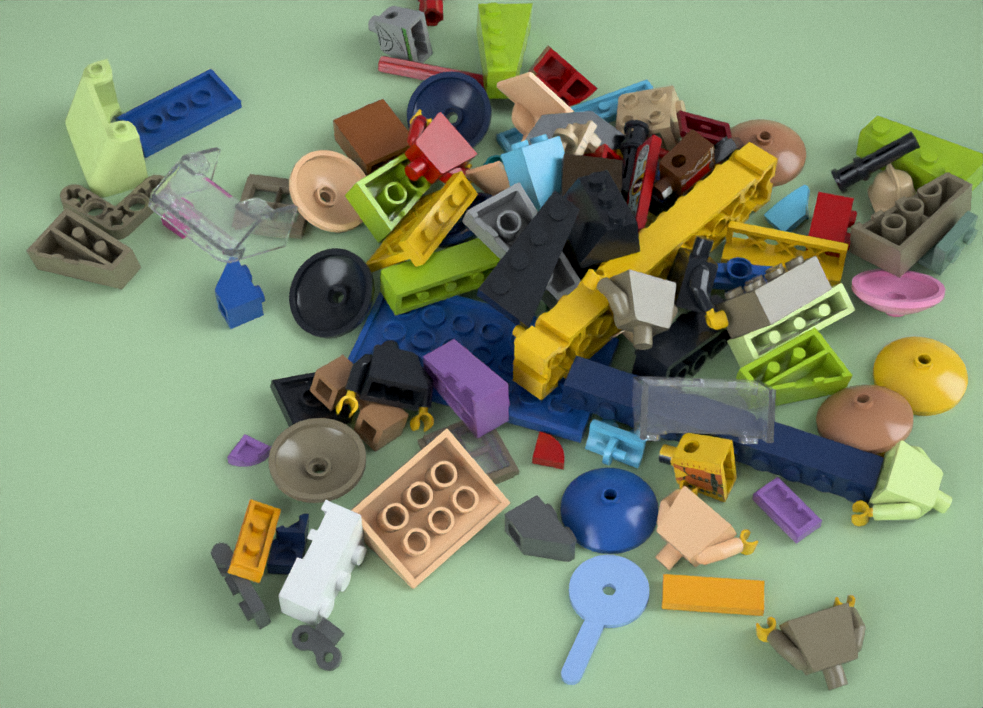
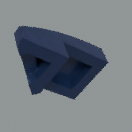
M304 513L300 515L299 521L289 527L282 525L276 528V539L272 541L267 562L269 574L289 575L297 557L303 559L308 536L309 514Z

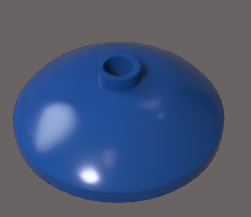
M606 467L587 471L568 485L562 496L560 514L563 526L569 527L572 530L579 545L597 553L618 554L637 548L651 536L657 524L658 502L653 490L642 478L627 470ZM605 497H614L615 499L608 500Z

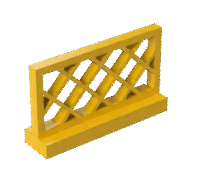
M462 171L453 174L441 190L420 197L367 261L366 264L371 272L408 259L412 261L415 267L426 263L478 195Z

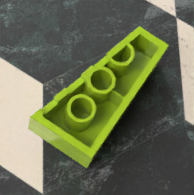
M878 115L860 131L856 155L862 158L912 131L920 148L890 164H892L894 169L905 171L911 176L916 192L918 188L947 172L973 184L972 191L983 181V153ZM886 166L880 168V170L884 171Z

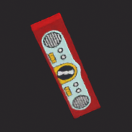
M654 134L637 148L626 201L638 222V233L646 226L662 139Z

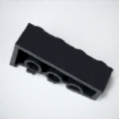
M716 294L712 296L715 305L724 301V299ZM715 306L713 309L714 312H717L718 310ZM690 311L687 314L683 313L671 324L669 330L652 337V348L635 350L636 358L631 374L680 389V383L686 375L689 374L692 377L696 375L704 365L707 357L712 360L728 345L727 340L731 339L726 328L719 330L710 328L706 324V313L702 314L695 311Z

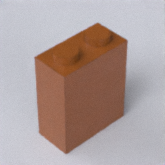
M384 99L333 120L335 141L347 157L362 169L366 176L399 157L410 147L407 142L409 131Z

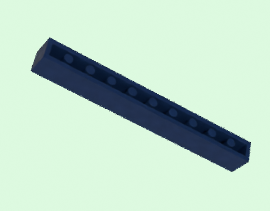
M579 356L575 357L563 386L561 403L567 404L573 409H582L597 414L603 419L627 424L633 429L659 435L665 440L680 442L683 434L686 433L733 440L735 461L749 465L758 471H766L781 476L791 482H799L814 487L820 492H829L844 497L853 503L860 500L867 504L869 503L884 457Z

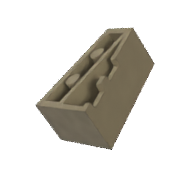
M65 208L26 250L38 270L118 289H123L141 269L130 247L68 208Z

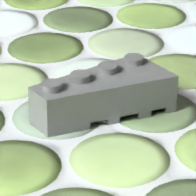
M518 182L467 210L462 222L494 254L502 259L538 211ZM563 251L541 298L550 309L556 306L563 295H569L576 289L581 281Z

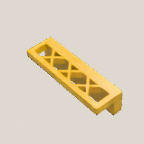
M729 220L721 263H727L732 258L741 257L750 261L752 265L775 266L782 263L785 268L786 262L802 255L804 260L817 256L830 285L834 286L841 282L848 244ZM734 232L745 234L749 238H737L733 237ZM764 240H775L778 244H767ZM794 246H805L808 250H797ZM824 252L840 253V257L827 256Z

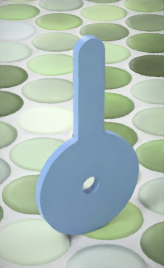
M600 555L586 560L574 571L569 583V598L573 609L584 622L561 670V678L564 683L575 685L580 682L604 628L626 626L638 619L646 609L649 600L648 580L641 568L629 559L616 555ZM612 587L615 593L613 595H606L603 589Z

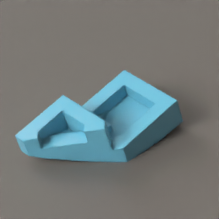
M803 185L788 194L764 214L765 220L776 230L792 232L805 219H809V187Z

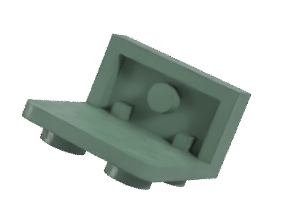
M967 211L952 229L917 262L941 275L950 263L953 264L958 259L964 247L970 245L975 239L978 232L975 229L978 216Z

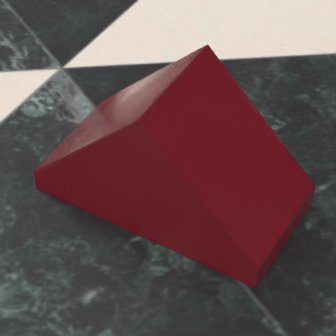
M681 110L676 114L681 138L691 129L695 130L713 145L726 136L728 139L732 138L729 123Z

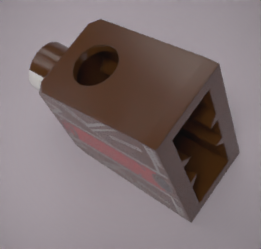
M691 129L660 160V180L653 185L652 192L660 200H664L670 194L677 199L682 195H687L693 190L699 180L706 179L714 170V145Z

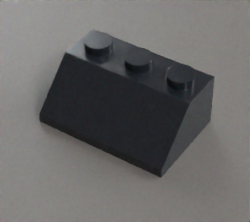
M608 170L593 172L590 175L579 177L563 197L580 209L567 238V242L580 267L584 268L640 252L638 222Z

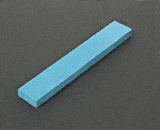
M646 79L570 108L574 112L593 111L610 123L616 121L618 98L622 94L654 88ZM512 128L496 134V141L503 152L506 153L512 151V144L521 142L523 134L516 128Z

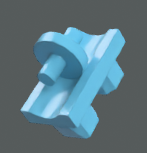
M593 419L589 426L590 431L585 449L602 455V463L608 466L611 465L613 460L638 469L642 463L646 446V433L636 429L629 432L618 428V424L614 420L603 419L598 421Z

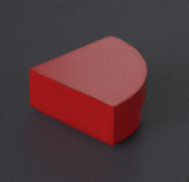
M539 431L532 463L564 470L565 456L562 446L551 435Z

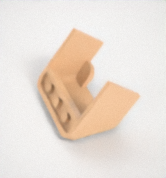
M532 72L497 83L496 87L515 103L512 110V123L523 134L521 141L526 139L542 115L574 112ZM500 161L466 170L465 176L482 191L492 196L510 187L504 164Z

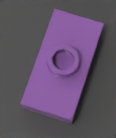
M776 477L753 493L752 500L796 544L821 527L822 520L779 477Z

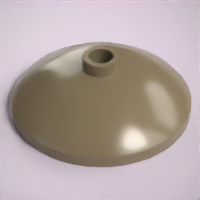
M327 418L307 419L291 425L276 438L269 453V470L275 485L287 496L302 502L322 503L325 500L332 501L344 496L358 484L366 467V451L359 435L346 424Z

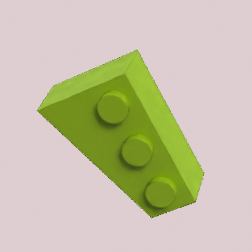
M814 327L740 368L732 387L751 411L833 395L847 388L853 375Z

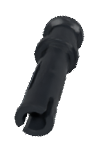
M630 120L625 123L623 129L625 140L620 145V152L623 155L621 194L625 201H627L637 148L645 142V138L648 137L650 132L647 123L640 120Z
M910 131L908 134L863 158L856 156L853 158V162L839 170L832 169L831 174L840 191L845 193L848 187L861 180H869L871 173L919 149L920 145L915 135Z

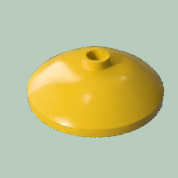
M914 336L897 339L886 345L879 352L873 366V381L875 385L888 388L903 396L910 404L913 415L932 416L949 411L961 401L967 388L968 373L962 359L950 347L934 339Z

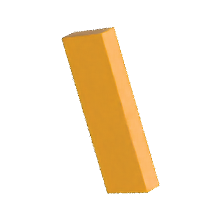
M252 499L249 500L227 573L260 583L281 509Z
M663 574L662 609L763 616L764 581Z

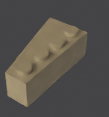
M948 172L918 188L917 194L912 197H902L895 201V206L885 212L879 210L872 214L871 220L861 224L858 222L851 226L850 253L900 278L948 233L967 211H971L973 184Z

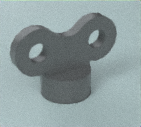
M325 617L321 619L315 629L309 625H300L294 629L291 638L293 645L301 651H313L320 668L332 671L338 668L342 662L341 651L335 645H337L345 633ZM307 633L308 640L301 642L302 634ZM332 653V661L326 662L325 656Z

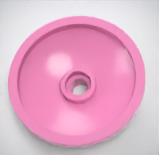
M883 269L864 271L854 276L851 285L852 291L861 301L892 317H902L932 308L941 302L945 296V287L939 280L929 275L909 270L900 278Z

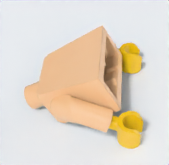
M682 480L679 484V489H676L661 500L656 521L658 526L656 532L667 544L655 558L669 571L682 557L694 567H697L700 564H711L739 553L750 555L755 551L759 541H746L751 532L748 529H744L741 531L739 538L735 537L737 533L732 525L698 497L699 487L689 490L687 488V480Z

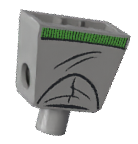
M390 6L380 16L375 15L369 20L368 28L370 31L377 33L380 49L385 54L393 58L423 63L433 54L424 12Z

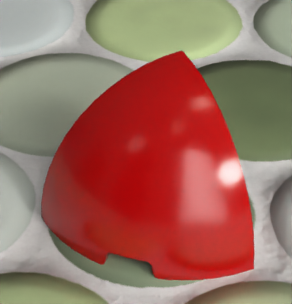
M549 45L543 50L528 71L539 78L569 107L584 101L598 89Z

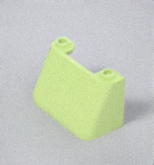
M108 59L91 63L84 69L65 119L67 132L91 192L101 198L135 189L148 178L141 141L136 127L129 121L111 123L115 115L118 117L122 113L117 100L112 69Z

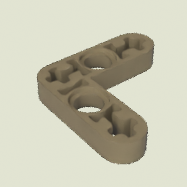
M152 175L139 184L116 206L78 184L68 185L60 192L63 209L68 208L110 236L121 240L129 236L170 197L171 191L168 179L165 176ZM137 203L145 205L141 210L133 211L129 209L132 205ZM95 208L103 210L101 214L96 216L88 214L89 211Z

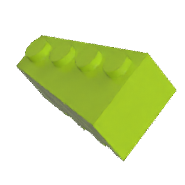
M491 2L478 4L476 33L484 89L489 99H509L496 86L498 82L520 74L527 39L531 29L533 3L498 4Z
M405 153L356 182L345 194L346 199L378 243L394 229L432 185L423 176L417 181H412L407 177L404 168L411 162L405 156Z

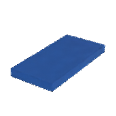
M209 69L116 117L115 121H129L133 123L140 137L143 155L147 158L242 108L241 100L212 69Z

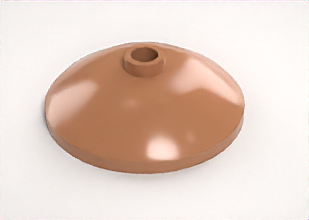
M756 119L739 123L730 129L732 137H739L744 146L751 142L778 159L775 176L770 179L773 187L790 182L802 171L806 160V148L800 136L788 126L772 120Z
M855 385L844 388L828 397L819 407L816 416L817 430L820 437L872 454L886 452L899 441H904L911 433L914 423L913 411L908 401L897 392L878 385Z

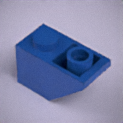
M235 255L229 258L215 288L218 309L230 329L263 316L262 303L265 302V296L260 286H254L251 282L252 275L246 264L241 265Z

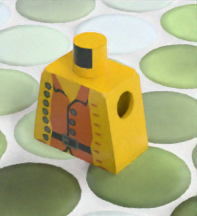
M686 433L683 434L677 447L664 444L661 447L659 462L674 466L675 479L678 484L682 480H687L688 489L693 490L695 487H699L698 493L721 502H726L737 479L733 440Z

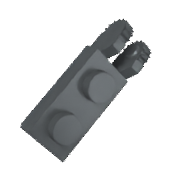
M224 542L216 543L211 549V556L221 576L225 577L224 580L232 595L234 596L238 593L241 595L243 601L238 604L247 621L254 618L259 629L269 625L271 620L251 582L227 573L233 555L230 546Z

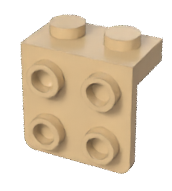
M673 85L622 94L618 98L615 128L625 135L623 129L626 122L630 120L643 121L650 128L649 135L660 133L667 150L670 151L681 138L676 114L679 110L686 112L684 101L679 100Z

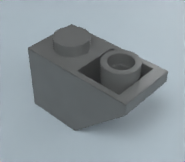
M538 495L505 513V532L523 555L566 562L575 559V544L577 540L574 533L569 527L562 526L553 507L548 503L544 504Z

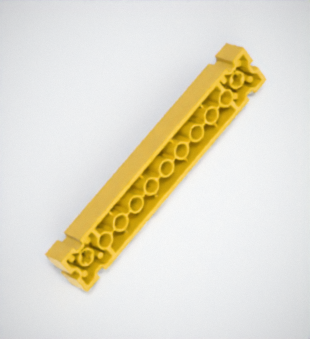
M748 142L740 150L736 149L731 154L729 160L722 165L715 164L714 170L706 179L699 180L693 190L685 196H680L674 206L667 212L663 211L660 213L656 221L648 228L640 230V252L602 262L597 270H604L607 273V278L630 269L666 280L680 247L692 249L696 235L714 240L710 251L712 252L726 239L729 220L745 223L752 211L757 212L770 201L773 187L770 179L775 176L778 159L751 142ZM581 280L576 289L569 295H563L556 306L538 317L535 327L531 326L525 329L521 325L515 326L512 332L516 337L514 340L513 381L542 401L558 387V381L561 378H567L576 356L590 359L607 344L614 335L622 330L618 329L615 325L614 314L607 298L599 290L594 291L587 288Z

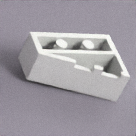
M325 500L321 508L325 516L318 531L311 528L307 539L312 541L303 559L297 557L278 596L282 613L313 627H316L323 617H329L334 607V599L339 591H345L350 582V573L355 565L359 566L363 562L367 552L364 544L361 515Z

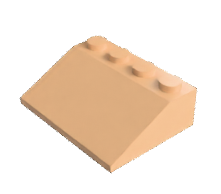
M445 429L352 508L351 511L361 515L364 543L414 589L510 504V501L448 429Z

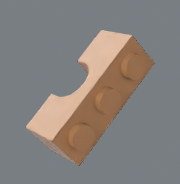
M344 355L317 369L310 388V392L331 411L336 408L340 399L346 396L347 393L345 386L353 363ZM356 394L355 398L358 401L357 409L360 410L354 431L368 446L377 451L401 436L409 416L403 408L362 400L359 398L360 394Z

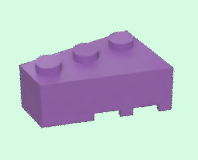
M453 339L423 356V368L433 379V387L477 439L509 421L510 401L508 398V383L469 352L467 348Z

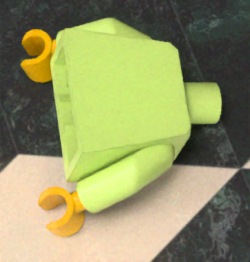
M903 440L899 441L890 450L875 454L884 457L870 499V503L874 505L869 508L866 502L856 501L852 506L853 512H861L863 514H853L851 522L855 526H864L869 522L870 517H874L875 521L919 519L932 508L942 514L945 513L952 503V497L939 490L943 477L942 470L930 460L921 447L910 446Z

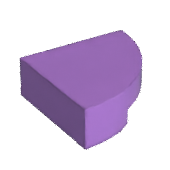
M244 434L227 456L229 464L239 467L257 465L269 457L271 447Z

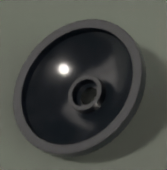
M326 249L312 255L300 266L291 283L289 304L295 321L303 330L319 338L331 339L350 333L363 322L371 309L375 293L372 272L361 257L345 249ZM344 295L343 300L338 303V298Z

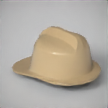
M888 164L884 171L876 175L873 184L867 190L875 213L879 210L885 212L894 207L895 201L900 198L912 197L916 194L911 176L905 171L894 169L892 164Z

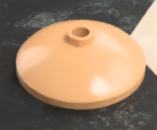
M329 150L313 151L304 155L293 167L289 178L290 196L299 213L312 225L329 232H347L358 227L363 221L346 199L345 194L356 182L366 177V175L354 161L343 154Z

